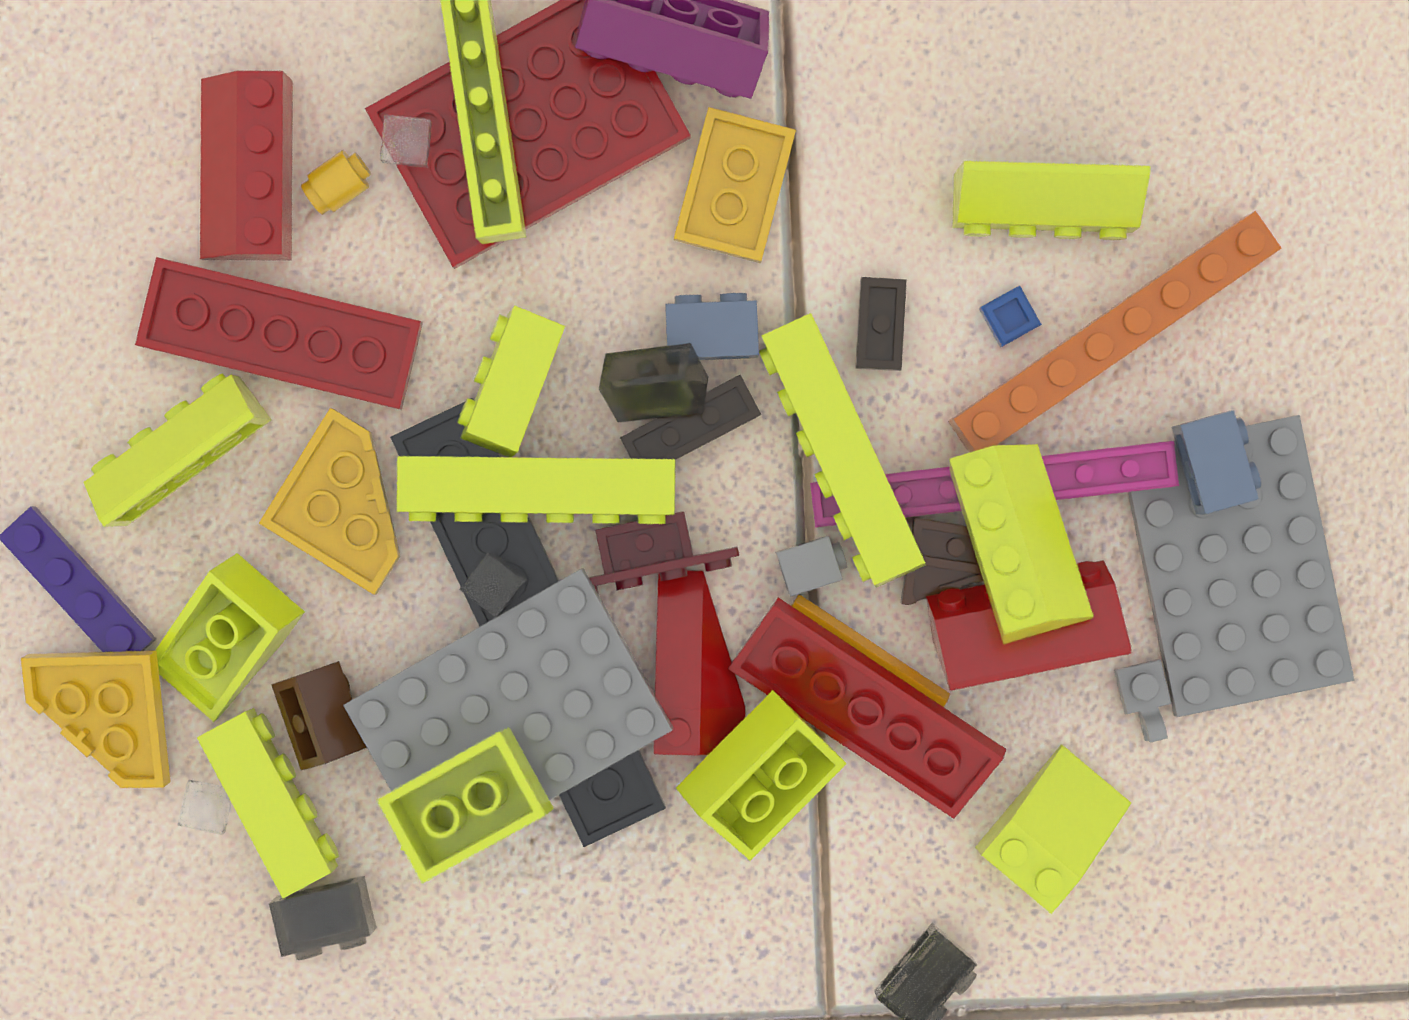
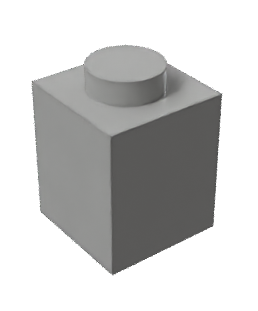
M829 536L775 552L790 596L841 581L843 578L840 570L848 568L840 542L831 544Z

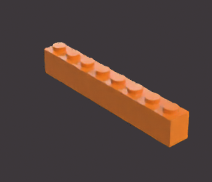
M1257 211L1248 214L948 421L969 453L998 445L1282 249Z

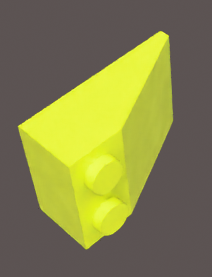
M236 553L207 573L156 648L159 675L214 722L281 646L305 611L242 556Z
M1061 744L975 848L986 860L1052 914L1082 879L1132 803Z

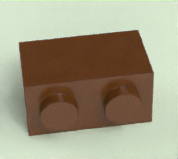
M339 661L271 684L301 771L327 764L367 748L344 707V704L351 701L352 697L349 681L343 673Z

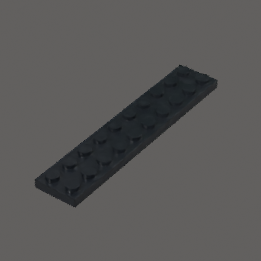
M465 402L390 437L399 456L501 457L499 453L460 438L465 426L457 422ZM436 512V521H430L479 627L560 581L529 515L528 522H500V513H482V522H454L455 512ZM640 750L633 752L559 794L583 847L666 809V805Z

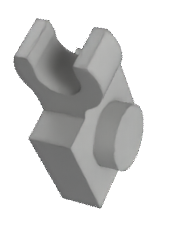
M1157 659L1115 669L1114 673L1124 714L1138 712L1145 741L1151 743L1168 739L1166 727L1158 708L1171 704L1161 660Z

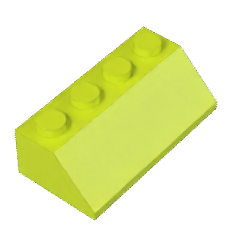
M963 161L954 173L952 228H964L965 236L974 237L990 236L991 229L1009 230V237L1015 238L1036 237V230L1054 231V238L1079 239L1082 238V232H1099V239L1125 240L1127 239V233H1132L1141 226L1150 178V166Z
M222 373L212 378L201 387L204 394L194 402L189 404L185 400L175 405L165 413L164 417L167 421L154 431L150 427L143 429L127 442L131 448L117 458L114 454H110L91 468L94 475L83 483L96 515L104 527L128 526L272 421L241 377L232 374L225 377Z
M1038 444L993 445L949 458L950 475L1003 644L1092 619L1094 616Z

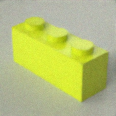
M515 305L507 314V317L499 314L489 339L497 342L491 359L483 356L474 377V382L481 384L475 400L466 399L457 422L465 426L460 437L461 439L506 457H513L518 453L565 329L564 325Z

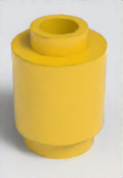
M342 150L307 174L308 180L301 184V188L315 209L323 215L329 210L337 211L368 189L369 184L366 178L371 175V172L356 152L349 156Z

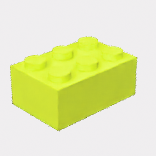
M772 690L676 789L704 822L751 861L847 763Z
M510 727L492 735L377 799L421 883L430 880L546 816L554 809Z

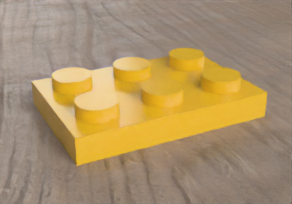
M708 107L676 227L674 241L761 263L796 130Z

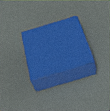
M1020 285L979 308L1000 348L1042 325Z

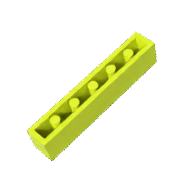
M440 0L476 238L481 244L527 238L491 0Z
M812 313L762 335L766 348L759 350L760 356L769 375L778 372L785 388L777 392L787 415L791 416L796 413L801 422L803 430L796 432L797 438L806 457L815 454L822 471L814 475L825 499L834 495L841 512L833 515L843 539L846 540L853 537L860 554L853 556L852 559L862 581L865 582L872 579L874 586L877 588L926 566Z
M397 456V512H409V521H436V512H455L454 522H482V513H500V522H528V513H546V523H574V514H592V523H620V514H638V524H665L666 515H675L676 460Z

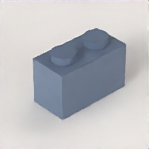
M747 293L720 294V302H702V295L674 296L675 304H665L668 362L758 358L757 300L747 301Z
M1234 410L1171 427L1196 514H1209L1259 499L1256 490L1261 488L1259 471L1254 462H1248L1244 445L1249 443L1248 432L1241 417L1236 418Z

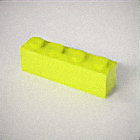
M252 708L198 736L197 739L282 898H285L332 873L338 867L335 859L339 857V853L331 837L327 833L322 835L314 821L318 815L313 802L306 793L300 795L292 780L296 777V772L286 754L279 755L271 739L275 737V733L269 720L263 713L258 715L255 709Z

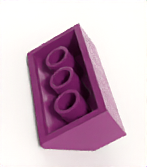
M585 0L578 26L575 48L584 50L586 54L594 58L607 59L609 57L626 62L638 71L650 72L653 70L664 73L683 84L693 85L698 83L715 88L717 92L727 97L742 96L752 99L769 50V11L734 0Z

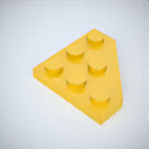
M329 408L259 521V524L368 592L376 595L398 561L400 552L372 433L337 410Z
M157 651L28 654L21 658L26 703L39 715L45 713L62 729L60 734L86 757L91 755L110 772L108 777L120 788H163L171 782Z

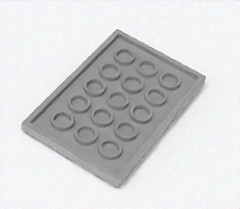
M1300 415L1246 426L1249 443L1244 445L1248 462L1255 463L1261 479V488L1256 489L1259 497L1258 500L1209 514H1196L1175 441L1179 486L1128 492L1173 714L1176 717L1355 681Z
M584 568L344 704L347 713L391 791L510 727L550 800L674 730Z

